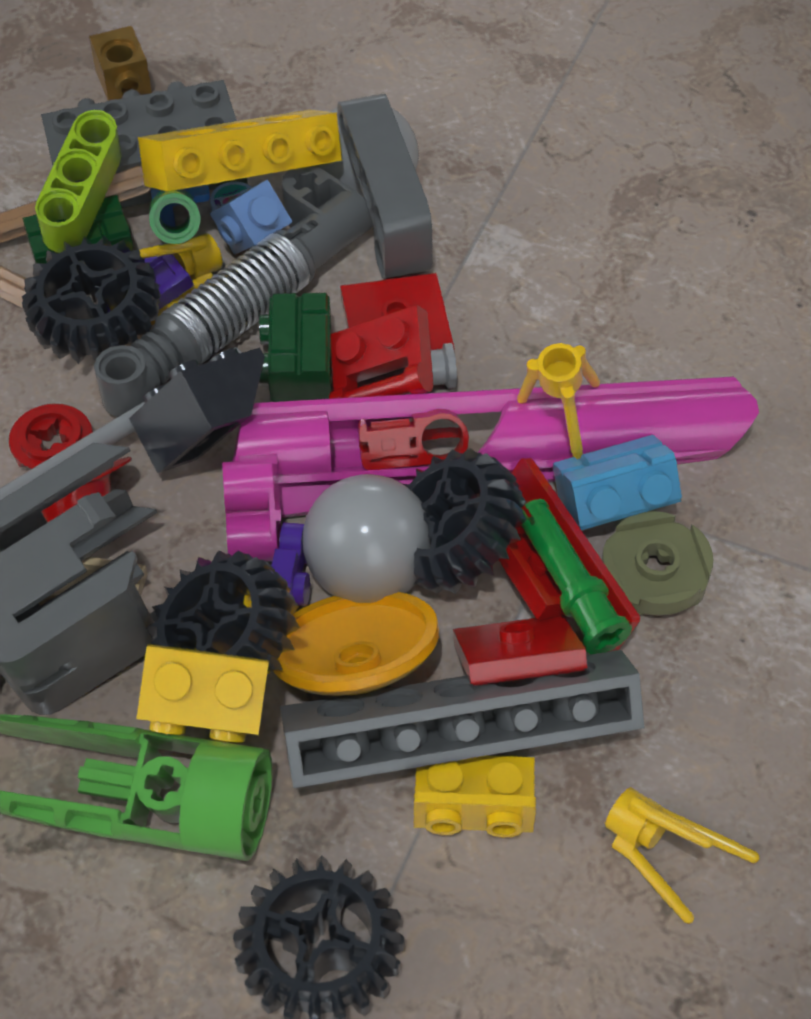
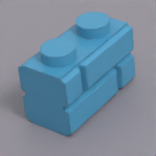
M654 435L582 454L580 459L572 457L553 463L558 497L581 530L681 502L682 495L674 452L666 445H663Z

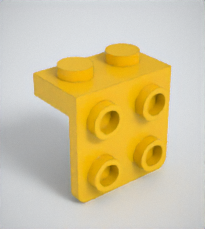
M148 644L146 647L136 719L150 721L149 730L158 733L183 735L185 734L186 727L192 726L210 729L209 738L236 743L245 742L246 734L259 735L269 660Z

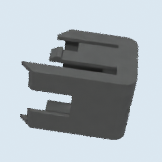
M91 443L0 500V673L25 706L39 715H51L68 706L144 656L147 645L154 640L146 628L159 618L156 616L155 611L152 613L148 612L135 586L144 576V573L138 566V558L133 551L124 552L42 606L38 604L86 573L87 570L81 561L157 513L156 509L133 506L127 491L114 489L103 497L99 492L84 496L77 500L78 504L48 523L41 512L113 467L114 461L130 452L129 447Z

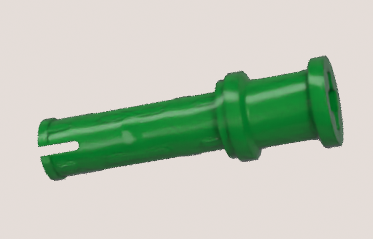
M535 499L526 503L525 506L532 516L528 517L523 510L527 521L520 526H522L562 593L560 596V608L567 617L574 618L584 635L583 645L590 655L613 650L629 637L632 632L631 624L626 617L618 616L607 598L609 589L605 582L596 576H590L550 511L548 503L544 499Z

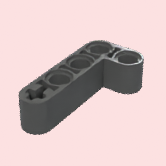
M382 93L338 102L337 113L343 141L373 221L374 250L381 277L389 279L431 270L433 230L429 205L386 94Z

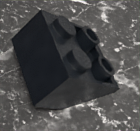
M231 348L219 353L208 363L199 365L196 359L187 361L169 372L168 375L171 380L167 384L161 385L143 396L145 404L129 420L157 473L198 460L251 416L265 358L261 348L243 353H238L236 348Z

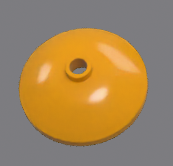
M403 592L385 596L383 599L373 603H356L337 596L322 599L293 613L300 628L287 635V637L291 640L295 650L282 652L278 660L283 671L273 670V672L284 682L313 694L348 696L365 694L381 689L412 673L434 650L439 639L436 613L422 599Z

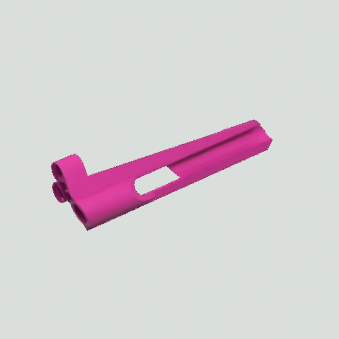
M734 376L604 383L596 388L586 384L581 385L574 393L583 454L654 435L663 445H666L674 452L677 465L718 459L730 451L742 438L759 414L757 400L749 391L742 387ZM534 387L526 403H518L517 401L520 388L254 403L251 416L239 425L233 461L222 462L228 553L233 555L239 550L253 558L257 557L259 560L263 559L266 562H272L275 549H279L281 518L307 515L315 500L332 484L361 474L385 476L402 484H410L416 478V468L425 471L430 467V464L366 470L360 459L357 429L358 423L362 419H365L366 426H371L370 422L411 419L412 414L425 413L435 409H447L455 414L501 412L493 432L477 453L482 455L487 453L490 457L496 458L511 473L521 458H532L547 481L554 482L553 463L573 457L562 399L550 396L543 391L542 387Z

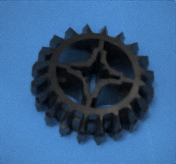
M104 235L97 244H91L84 236L81 245L74 247L64 241L62 252L57 254L47 251V264H33V277L24 279L26 294L22 296V307L27 316L25 319L29 330L34 333V336L37 337L38 342L44 349L52 348L53 353L59 359L71 354L72 359L78 365L86 355H91L96 361V358L110 347L119 345L131 346L138 339L137 335H144L150 332L152 327L151 321L158 317V303H160L159 298L161 294L158 283H155L157 281L155 272L150 267V264L145 262L144 258H141L139 249L130 251L124 240L112 246L111 242Z
M471 448L461 454L452 449L445 460L433 456L430 467L425 471L416 468V478L410 484H403L421 500L422 509L425 511L423 513L424 521L429 527L428 537L432 540L430 549L417 548L414 553V575L417 578L414 585L418 584L422 588L432 590L437 594L443 589L456 594L462 584L475 588L478 577L482 573L494 576L493 565L500 558L510 559L506 549L509 544L521 540L516 528L527 521L521 509L527 501L522 496V491L519 489L520 485L516 482V477L496 458L490 457L487 453L482 455Z
M239 550L233 555L218 551L212 562L209 559L206 560L198 557L196 568L193 572L179 569L181 581L175 587L163 586L168 597L164 604L152 606L159 619L146 628L151 638L154 639L150 643L151 645L195 650L196 648L198 651L269 660L267 673L271 669L283 671L278 658L282 652L295 650L287 635L300 628L296 618L292 615L299 606L290 594L291 588L288 586V582L275 572V569L263 559L259 560L257 557L253 558ZM249 594L251 596V607H246L243 604L244 595Z
M322 855L316 862V870L305 871L302 861L296 858L292 864L293 876L288 878L273 868L272 873L269 875L272 890L254 885L251 897L255 906H241L238 916L240 923L245 928L236 930L233 934L235 948L242 951L235 957L237 971L241 974H249L244 981L246 991L251 996L264 993L261 1004L262 1009L268 1014L285 1004L284 1019H299L302 1012L308 1013L309 1019H322V1014L333 1012L334 1019H347L346 1007L350 1005L358 1013L366 1016L370 1011V1002L366 993L385 998L389 992V987L384 977L397 976L400 971V960L394 955L404 950V936L395 931L401 926L400 912L397 909H387L391 904L390 892L386 887L372 891L374 876L370 874L369 870L352 879V864L347 859L334 872L329 871L328 860ZM317 903L309 911L301 913L292 912L299 907ZM343 907L353 912L364 923L371 936L370 944L357 940L355 932L342 927L341 910ZM328 926L329 940H321L310 956L309 943H317L320 936L325 934ZM270 939L282 943L283 950L297 956L295 960L297 972L294 978L281 971L271 960L268 954ZM343 970L348 972L335 980L319 983L321 978L330 971Z

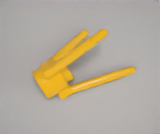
M202 234L181 244L167 243L140 249L141 258L173 254L190 278L193 279L194 286L161 308L158 316L174 303H178L181 298H185L188 293L191 294L194 289H198L200 284H204L207 279H211L213 272L222 268L220 249L210 234Z
M564 343L552 344L540 353L538 359L527 361V375L519 390L517 401L518 403L527 402L537 380H539L544 392L550 396L561 398L573 457L580 459L583 454L574 393L581 386L582 375L594 388L600 385V380L586 359L584 346L572 347Z
M632 787L626 789L616 800L605 822V827L617 834L611 847L631 861L669 907L686 924H691L694 921V915L638 850L639 846L643 845L648 849H652L667 829L703 848H710L713 845L751 863H757L760 858L757 852L667 810Z

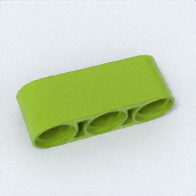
M102 110L85 111L75 119L36 201L35 210L43 242L49 249L58 253L63 251L64 241L74 247L81 245L84 236L87 237L121 161L122 155L115 119ZM67 219V220L64 221V222H60V223H57V222H56L57 220Z

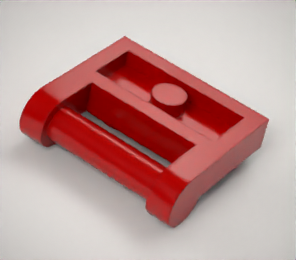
M414 305L330 334L334 390L330 392L329 399L405 395L408 393L424 394L432 391L433 372L427 311L420 306ZM405 367L402 374L357 388V382Z

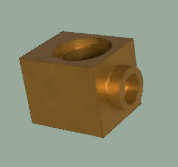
M132 25L89 36L95 71L108 101L123 99V94L128 90H136L140 95L152 93L147 59Z

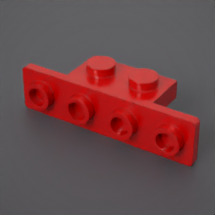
M521 458L512 474L520 485L519 489L522 491V496L527 501L526 503L535 499H544L548 503L550 511L590 576H596L605 582L609 589L607 598L618 616L627 618L633 632L640 622V615L532 458ZM524 504L521 509L526 512L528 517H531L532 515ZM518 526L516 529L521 540L509 544L506 551L510 559L500 558L499 562L537 620L561 615L565 616L560 608L561 591L522 526ZM624 641L622 644H620L619 646H617L616 648H614L613 650H610V651L619 650V649L622 647V645L625 643V641Z

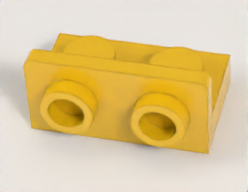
M486 755L416 767L414 828H426L427 831L438 835H452L461 830L487 831L492 836L503 838L514 837L522 832L533 833L536 813V797H534L535 757Z

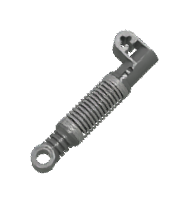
M309 166L288 170L283 175L281 183L284 208L293 221L289 224L290 229L287 231L276 230L274 233L269 234L261 242H258L256 246H252L249 251H246L243 256H239L230 265H226L224 270H220L211 279H207L204 284H200L198 289H194L191 294L188 293L178 303H174L164 310L155 319V327L133 342L131 346L119 345L110 347L96 358L94 363L95 375L105 410L119 417L144 402L143 396L163 385L170 379L168 374L171 370L187 361L195 359L199 365H202L212 355H215L218 350H222L225 345H228L243 334L244 331L254 326L259 321L260 314H269V300L273 294L297 293L308 285L314 278L317 268L373 227V221L363 196L319 167Z

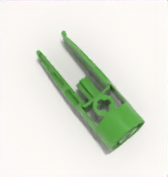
M0 714V734L138 759L136 766L86 758L84 766H80L77 778L80 780L78 793L127 801L125 813L113 808L0 791L1 814L107 838L240 860H251L257 851L267 820L272 789V758L268 749L91 721ZM158 749L193 754L189 768H186L175 758L163 756ZM175 780L180 785L178 792H168L164 800L159 795L161 789H170ZM149 810L161 820L169 823H179L180 833L146 828Z

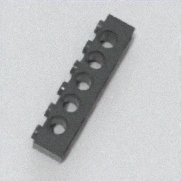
M622 650L586 655L587 668L584 671L482 685L471 684L466 675L376 690L365 694L340 696L280 706L293 788L644 729L640 673Z

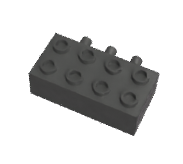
M224 80L204 82L187 87L182 82L175 81L169 84L165 91L140 95L136 90H128L123 94V99L109 100L97 104L92 99L84 98L78 102L75 108L41 114L52 166L73 122L80 114L90 110H102L110 114L115 119L122 155L116 173L138 165L142 166L138 137L237 121ZM248 178L208 184L209 190H214L228 182L248 183ZM151 191L121 202L120 205L123 208L149 203L152 201Z

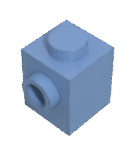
M268 179L246 190L210 213L220 235L230 246L234 255L257 245L258 242H261L269 234L274 233L276 230H281L293 222Z

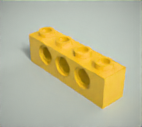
M310 109L138 137L144 185L163 191L191 188L342 161L337 112Z

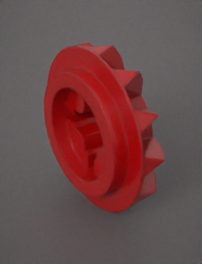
M45 404L27 411L17 419L9 434V447L19 468L28 467L33 469L91 434L93 430L89 419L80 410L65 404ZM59 432L62 443H53L50 449L45 451L42 440L50 441Z

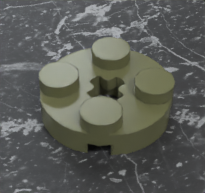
M649 511L625 518L616 526L615 533L606 540L603 547L601 560L640 616L644 614L671 615L698 605L703 600L711 577L714 559L711 546L705 535L692 524L689 530L684 525L676 523V516L666 512ZM657 555L660 562H669L671 564L661 571L653 570L646 566L648 556Z

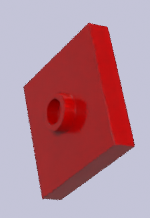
M437 273L340 286L347 328L418 305L427 311L430 349H441L443 344L452 343L455 351Z
M563 615L541 620L530 618L453 629L455 650L470 683L473 685L584 671L587 668L586 648Z

